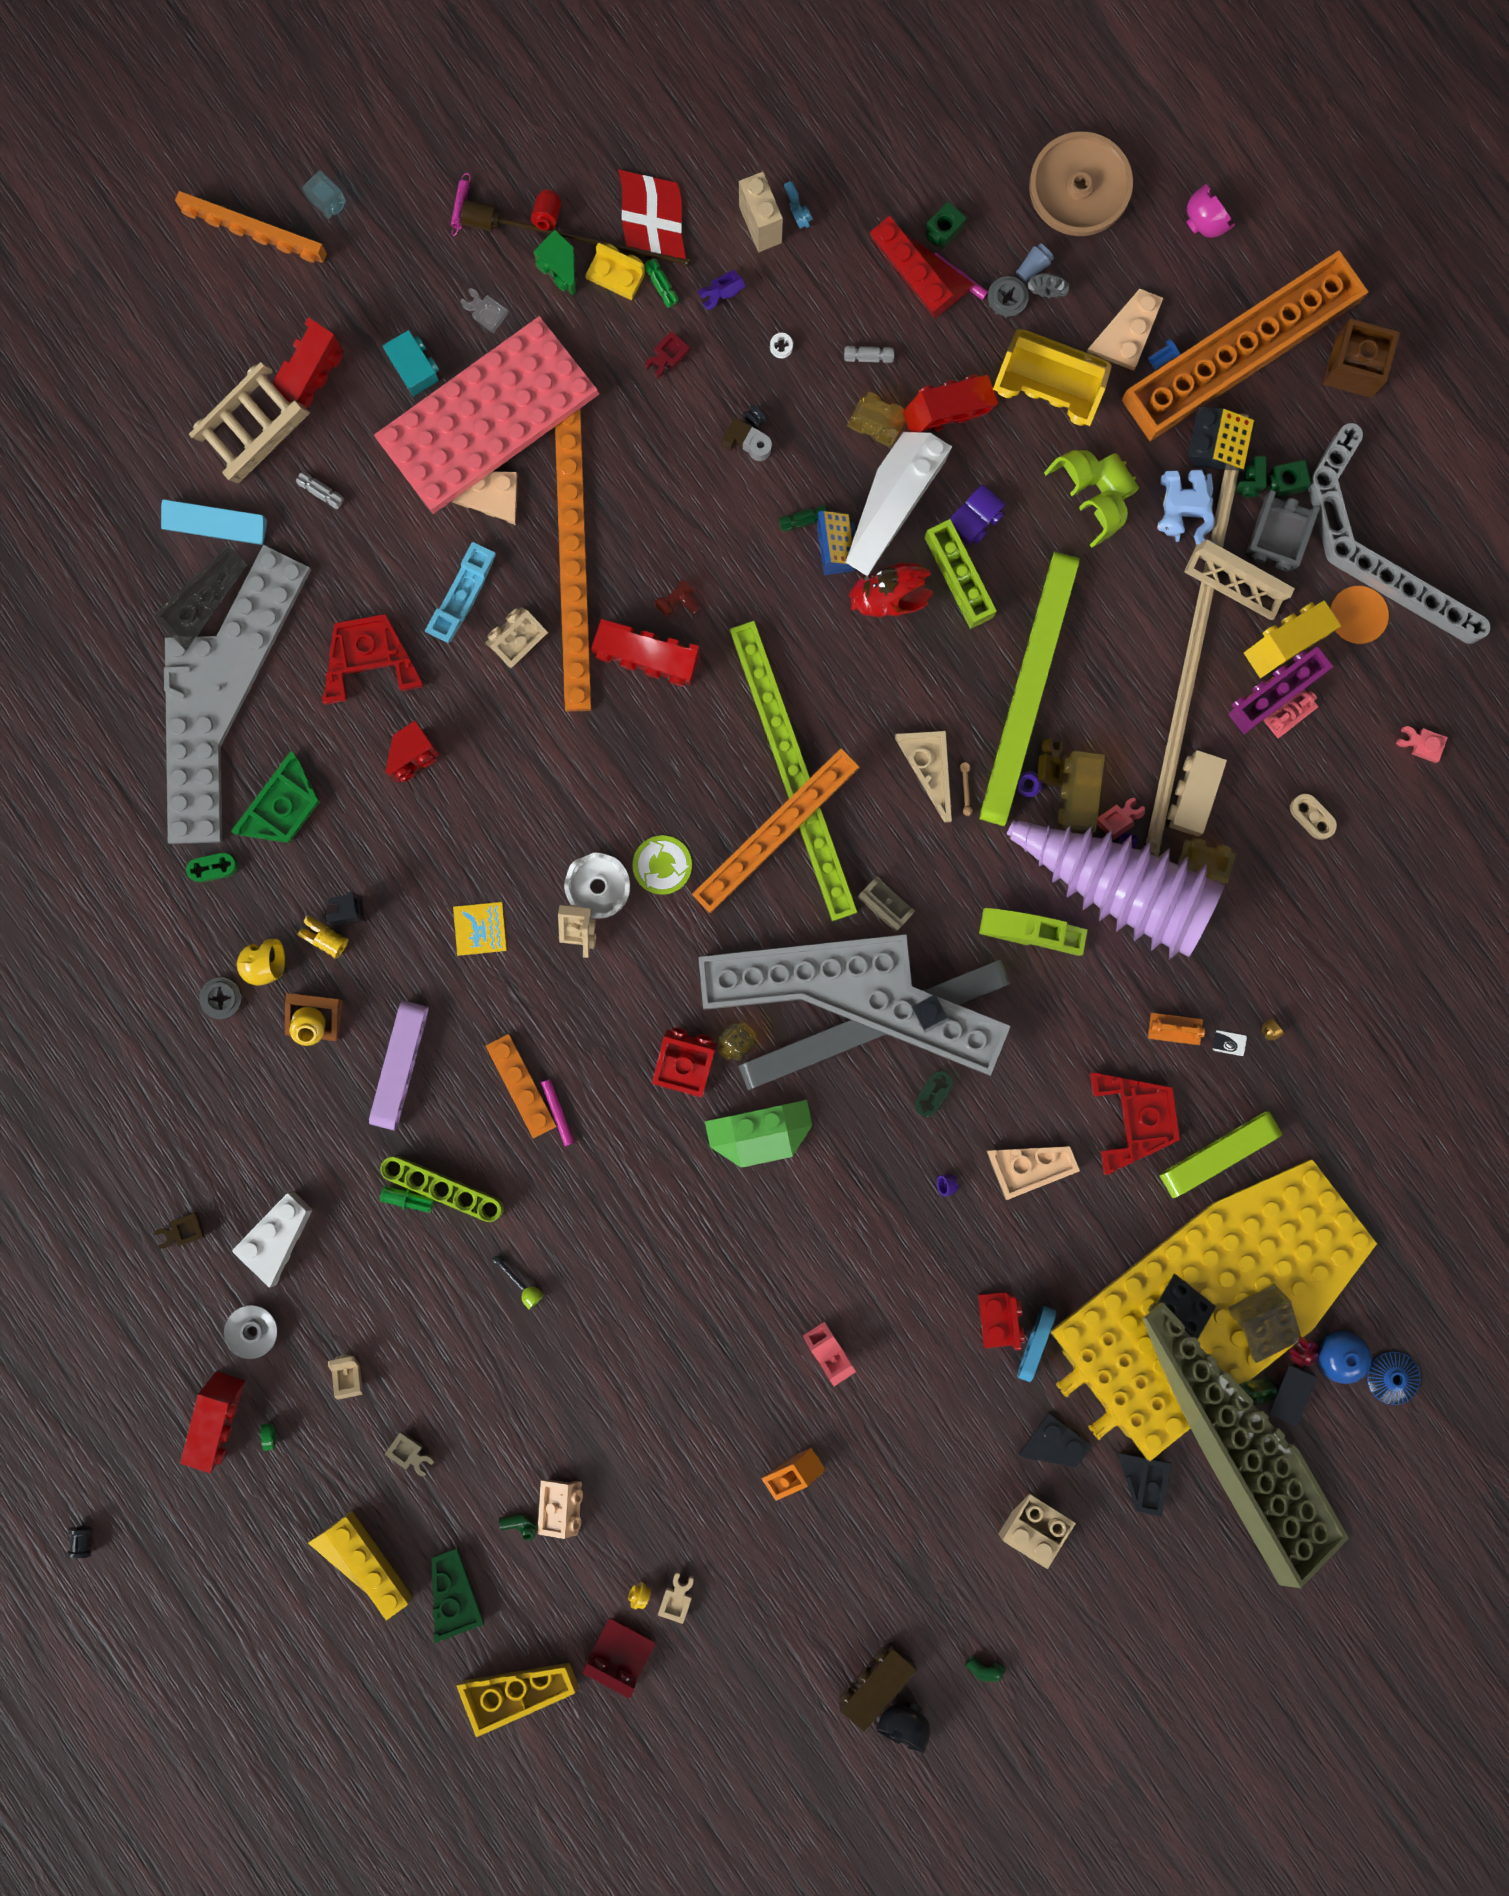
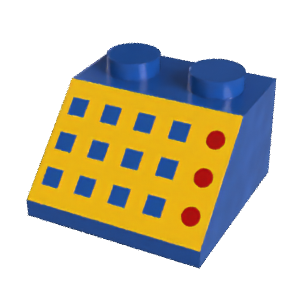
M827 511L818 512L817 529L824 575L855 571L854 567L846 563L852 545V538H854L856 533L854 522H849V514Z

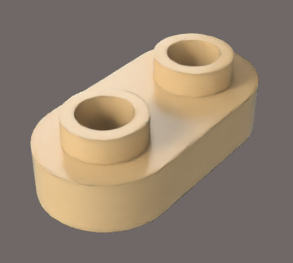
M1302 794L1292 800L1290 805L1291 814L1311 836L1324 840L1335 833L1337 824L1334 817L1312 795ZM1300 804L1306 805L1307 811L1305 813L1300 811ZM1319 822L1324 824V831L1318 830L1317 824Z

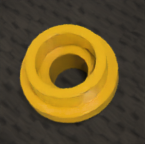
M640 1582L637 1586L634 1585L631 1588L628 1600L631 1601V1608L644 1609L647 1605L651 1589L646 1587L645 1583Z

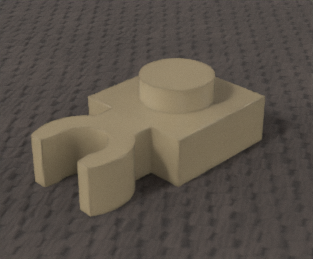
M402 1431L385 1453L387 1457L404 1469H407L410 1464L414 1465L416 1473L420 1476H425L427 1473L421 1467V1462L427 1461L431 1465L435 1462L431 1455L420 1454L419 1451L423 1446Z

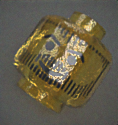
M744 1022L730 1023L717 1037V1042L720 1046L718 1052L726 1060L732 1058L736 1061H741L755 1047L756 1041L754 1038L756 1034Z

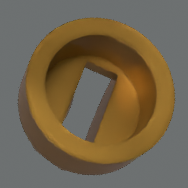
M1270 1018L1262 1026V1034L1266 1035L1265 1038L1268 1040H1277L1285 1034L1273 1018Z

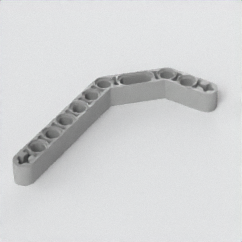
M1348 423L1344 425L1334 436L1310 476L1311 485L1308 487L1312 506L1320 507L1316 521L1327 560L1334 566L1465 643L1473 644L1486 637L1490 632V623L1484 616L1354 540L1338 479L1361 442L1363 432L1357 424ZM1349 436V443L1345 447L1342 446L1346 437ZM1330 455L1336 456L1340 464H1334L1330 459ZM1317 477L1324 478L1327 486L1320 485ZM1324 501H1328L1333 505L1339 531H1334L1330 528ZM1336 546L1342 547L1346 555H1339L1336 551ZM1359 559L1366 561L1368 565L1367 569H1363L1360 567L1358 563ZM1381 572L1389 575L1390 582H1385L1381 578ZM1403 585L1411 588L1412 595H1407L1404 592ZM1426 598L1433 601L1434 609L1426 605ZM1448 611L1456 615V622L1449 619Z

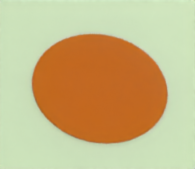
M1366 586L1346 588L1332 602L1330 609L1341 625L1335 632L1344 640L1355 644L1369 643L1377 639L1386 629L1389 619L1387 604L1383 597L1372 588Z

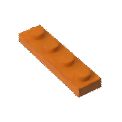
M510 1034L486 1045L533 1139L557 1127Z

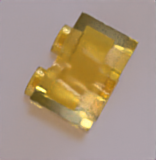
M868 392L865 397L860 398L847 427L862 434H869L876 441L893 448L905 423V417L902 415L904 409L894 403L888 405L881 401L878 395Z
M1192 838L1191 841L1185 839L1178 863L1188 856V870L1196 872L1206 864L1207 878L1214 881L1220 880L1222 884H1227L1236 857V853H1232V848L1217 845V848L1213 849L1207 847V842L1202 839Z

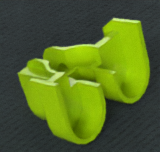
M1071 450L1055 459L1044 474L1047 476L1065 467L1076 484V487L1070 493L1071 496L1095 484L1100 489L1101 494L1085 501L1079 507L1080 510H1083L1091 505L1095 506L1097 510L1094 514L1104 528L1103 532L1090 544L1091 548L1110 538L1124 526L1128 512L1123 500L1133 495L1139 489V486L1135 482L1136 477L1131 476L1125 466L1126 462H1123L1117 453L1098 462L1096 457L1088 450Z

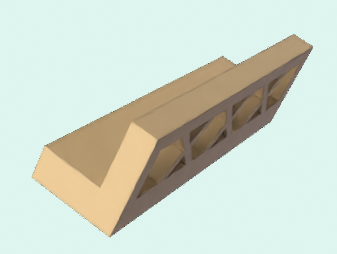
M1209 540L1196 545L1184 571L1270 620L1275 619L1282 601L1291 598L1295 589ZM1198 558L1206 561L1209 572L1201 573L1194 569ZM1224 571L1228 573L1231 584L1224 586L1219 583L1216 572ZM1242 583L1248 584L1253 596L1247 598L1242 596L1238 585ZM1267 595L1275 600L1270 611L1262 606L1260 596Z

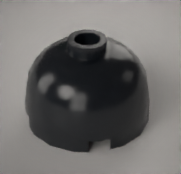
M907 1702L906 1706L900 1704L890 1706L884 1711L876 1727L877 1732L897 1744L907 1745L908 1749L923 1754L931 1734L927 1718L920 1713L922 1708L911 1702Z

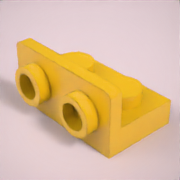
M598 243L596 246L597 253L586 273V279L632 300L645 275L644 264L634 255L626 256L620 253L613 245Z

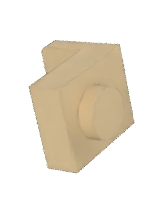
M340 1355L335 1360L328 1361V1367L332 1371L334 1397L337 1400L363 1394L360 1364L354 1356Z

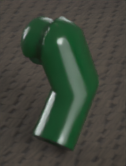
M524 1514L499 1518L501 1531L515 1528L523 1535L522 1538L524 1540L530 1541L535 1538L537 1527Z
M974 1655L969 1657L964 1664L982 1682H999L1003 1679L1006 1671L1005 1667L999 1662L994 1663L992 1667H986Z

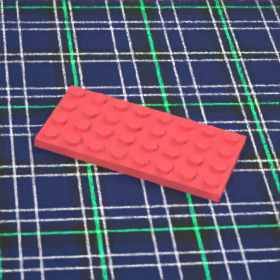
M539 316L385 426L374 436L431 513L434 514L597 397L599 392Z

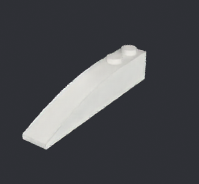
M902 433L876 472L846 560L847 564L866 576L869 575L946 462L952 446L931 433Z

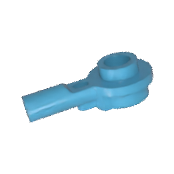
M792 181L785 183L784 188L791 202L789 203L791 212L800 229L805 226L809 228V221L813 220L806 205L801 207L795 185Z

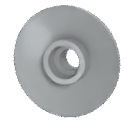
M255 1305L244 1306L234 1311L227 1319L224 1328V1337L229 1349L237 1356L246 1359H255L268 1353L274 1346L278 1333L276 1321L270 1312ZM251 1326L257 1328V1334L255 1336L249 1333V1328Z

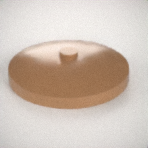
M1071 132L1059 136L1048 143L1035 160L1029 182L1031 200L1039 216L1055 230L1073 236L1097 234L1112 226L1124 213L1133 188L1132 170L1125 154L1114 142L1092 132Z

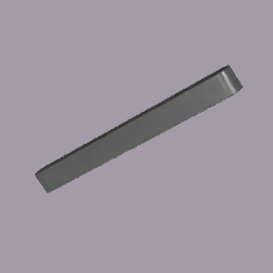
M998 960L924 990V992L931 995L935 994L936 997L960 1005L1009 985L1011 982L1002 960ZM850 1020L746 1062L738 1067L747 1090H750L886 1034Z

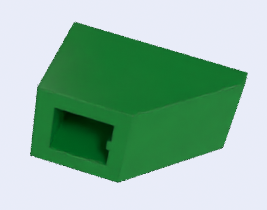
M554 230L535 249V265L543 274L549 273L560 290L563 292L567 290L570 294L574 295L576 293L574 248Z

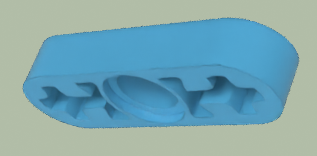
M1044 1305L1041 1307L1022 1357L1017 1378L1027 1382L1032 1381L1051 1331L1056 1310Z

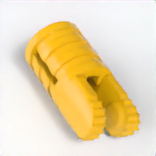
M307 915L304 920L305 925L318 932V934L316 935L308 929L302 928L297 935L337 959L346 948L348 939L336 933L333 929L331 930L312 916Z

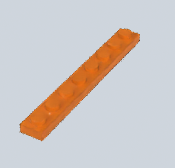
M841 748L692 895L709 913H712L860 767Z

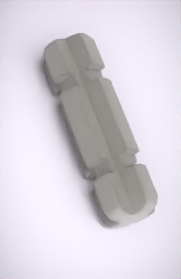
M846 346L844 349V359L849 362H855V359H858L859 362H879V360H883V362L891 363L894 360V349L892 347L880 349V347L859 346V349H855V346Z
M301 472L296 479L299 486L309 490L310 493L329 503L335 509L340 508L344 501L342 495L336 491L333 492L331 488L317 479H313L308 473Z

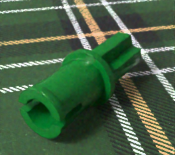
M384 1186L380 1195V1202L400 1206L403 1210L412 1208L429 1213L434 1205L433 1199L413 1194L410 1189L404 1191Z

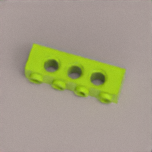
M951 519L927 530L925 540L969 628L972 629L994 618L997 611Z

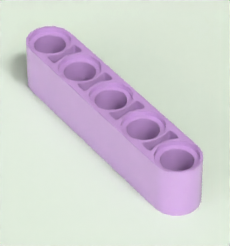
M402 1000L400 1003L369 1117V1124L395 1131L399 1124L428 1015V1006Z

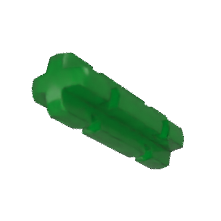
M651 259L645 263V270L651 276V280L660 296H663L665 305L670 308L679 302L678 296L672 289L665 273L661 270L658 261Z

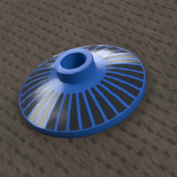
M1386 1352L1372 1361L1370 1370L1367 1373V1383L1370 1391L1378 1400L1390 1405H1399L1406 1403L1417 1393L1420 1385V1373L1415 1362L1407 1355L1400 1352ZM1395 1375L1400 1376V1382L1398 1384L1393 1383V1377Z

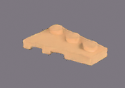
M1070 1146L987 1151L1006 1200L1080 1171Z

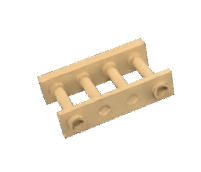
M262 362L252 366L248 370L247 376L205 418L198 420L193 426L194 429L189 433L191 438L203 442L207 439L227 462V468L222 472L229 481L238 484L310 414V411L303 404L295 400L289 403L267 378L274 370ZM259 385L281 409V414L275 420L271 421L249 396ZM241 403L263 427V432L257 438L253 439L231 414ZM223 421L245 445V450L239 456L235 457L213 432Z

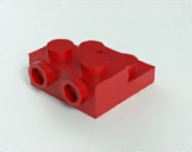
M674 1027L672 1030H666L652 1084L703 1097L717 1043L712 1042V1038L707 1035L699 1034L697 1038L689 1036L687 1031L682 1028Z

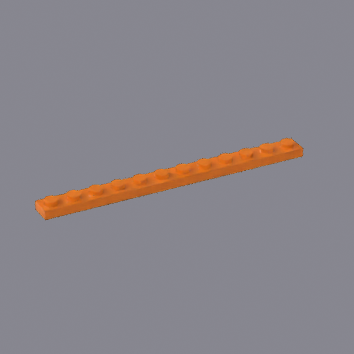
M580 408L555 426L566 712L591 711Z

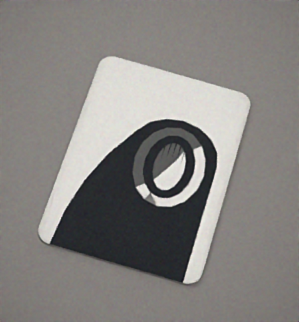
M1217 1030L1213 1050L1243 1056L1247 1037Z

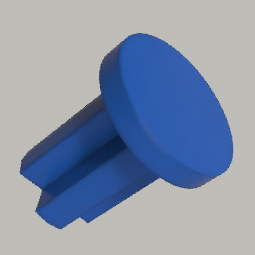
M1171 339L1166 341V347L1148 358L1154 370L1180 355Z

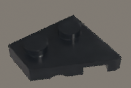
M1120 1452L1119 1459L1135 1511L1162 1517L1171 1462L1157 1459L1148 1461L1142 1456Z

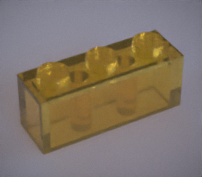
M1073 751L1070 754V758L1066 757L1064 773H1068L1067 783H1063L1061 789V798L1065 799L1064 809L1060 808L1058 814V824H1062L1061 830L1065 831L1070 826L1072 833L1084 834L1091 827L1092 834L1096 832L1105 755Z

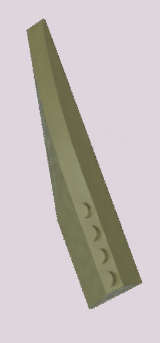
M1159 1303L1143 1317V1321L1163 1371L1195 1438L1278 1584L1302 1588L1349 1539L1348 1535L1300 1451L1294 1444H1289L1286 1441L1283 1432L1279 1428H1274L1268 1421L1269 1417L1262 1410H1258L1253 1405V1400L1226 1371H1222L1218 1367V1362L1211 1354H1206L1200 1347L1201 1343L1184 1330L1185 1326L1164 1303Z

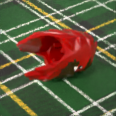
M900 562L868 576L864 574L848 594L851 598V610L857 609L864 616L883 617L900 616L923 609L928 605V600L934 594L933 591L925 588L926 585L923 580L931 575V572L928 569L922 568L921 564Z

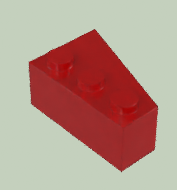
M975 374L966 377L960 382L950 380L943 383L940 387L934 388L933 385H929L920 389L919 394L902 413L909 432L923 433L931 428L938 432L943 430V424L955 421L960 424L988 414L998 404V400L989 376L978 377Z
M216 1371L197 1395L180 1464L207 1473H211L217 1464H222L226 1454V1450L223 1448L232 1431L231 1424L238 1408L245 1380Z

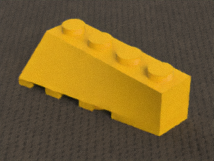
M350 1511L308 1542L309 1545L368 1594L386 1621L406 1607L413 1598L353 1511Z

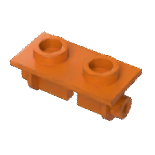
M1151 1013L1148 1039L1200 1045L1201 1037H1204L1205 1027H1202L1203 1019Z

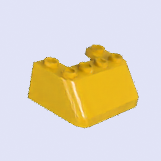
M1017 329L993 390L998 391V394L1005 398L1019 395L1020 390L1025 391L1027 396L1036 399L1039 397L1046 399L1055 407H1067V415L1070 417L1071 422L1080 426H1090L1105 391L1112 365L1097 356L1036 333Z

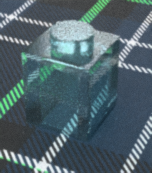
M321 170L302 187L307 199L328 219L343 209L346 200L342 191Z

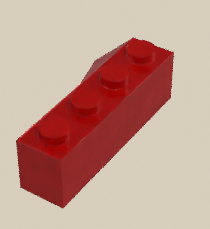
M888 216L870 232L873 242L934 319L975 286L974 283L901 230L891 216Z
M601 619L591 648L593 654H596L597 659L608 663L611 660L620 662L621 667L635 671V668L645 670L644 674L659 679L660 676L669 678V682L677 686L684 687V684L691 686L700 659L699 646L690 644L688 649L679 643V640L668 638L663 642L654 633L641 631L640 635L635 634L636 630L632 627Z

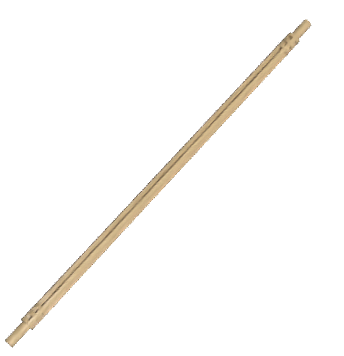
M1239 414L1248 418L1246 414ZM1235 470L1224 471L1215 514V524L1210 541L1215 542L1216 545L1222 548L1239 471ZM1206 561L1203 573L1209 572ZM1203 582L1200 585L1150 828L1146 838V845L1151 841V855L1158 856L1160 853L1162 835L1214 588Z

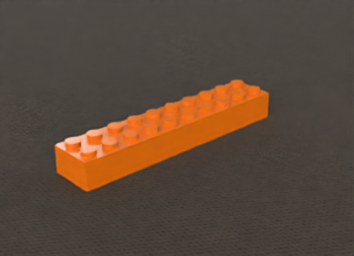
M1339 250L1126 390L1121 401L1151 442L1195 413L1198 407H1204L1360 304L1367 295L1368 290Z

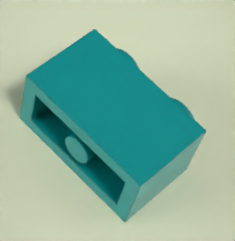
M409 330L383 345L388 358L413 397L439 382L436 372L439 371L432 357L428 359L422 352L426 350L425 346L418 336L413 338Z

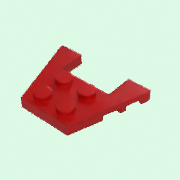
M385 614L334 623L329 653L330 660L328 672L326 673V685L322 696L324 705L348 701L344 675L349 673L395 666L400 691L424 687L422 680Z
M1090 1073L1093 1097L1120 1094L1127 1140L1126 1148L1100 1151L1104 1175L1111 1174L1126 1165L1134 1163L1138 1159L1180 1140L1173 1088L1100 1073Z

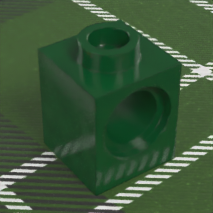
M948 201L927 222L926 237L933 245H939L944 250L964 229L967 218ZM946 224L950 229L943 231L938 226Z
M1305 460L1278 465L1271 470L1267 477L1269 490L1276 492L1274 498L1301 493L1307 490L1311 482ZM1282 475L1289 476L1292 479V484L1285 483Z

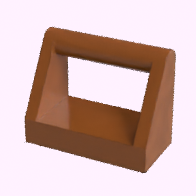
M286 993L285 1035L291 1036L289 1031L291 1019L295 1013L296 1005L332 1009V1030L324 1029L321 1040L338 1041L343 1000Z

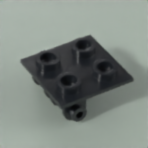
M1174 1273L1157 1303H1152L1148 1311L1150 1312L1159 1303H1164L1185 1326L1184 1330L1198 1340L1216 1306Z

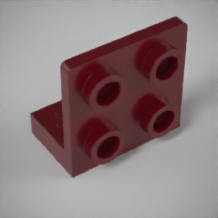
M609 1618L584 1665L582 1673L630 1699L635 1690L636 1681L655 1647V1641L615 1619Z

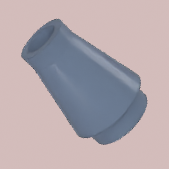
M1041 243L1037 247L1033 246L1020 268L1016 271V274L1027 283L1031 277L1049 267L1054 256Z

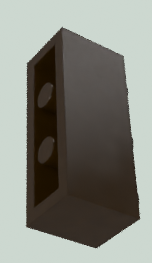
M892 1643L887 1647L882 1646L874 1656L875 1662L869 1668L867 1666L864 1667L856 1678L858 1680L852 1688L847 1687L839 1697L840 1711L863 1732L869 1728L917 1671L915 1663Z

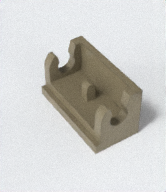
M875 877L858 896L859 900L895 932L915 912L879 877Z

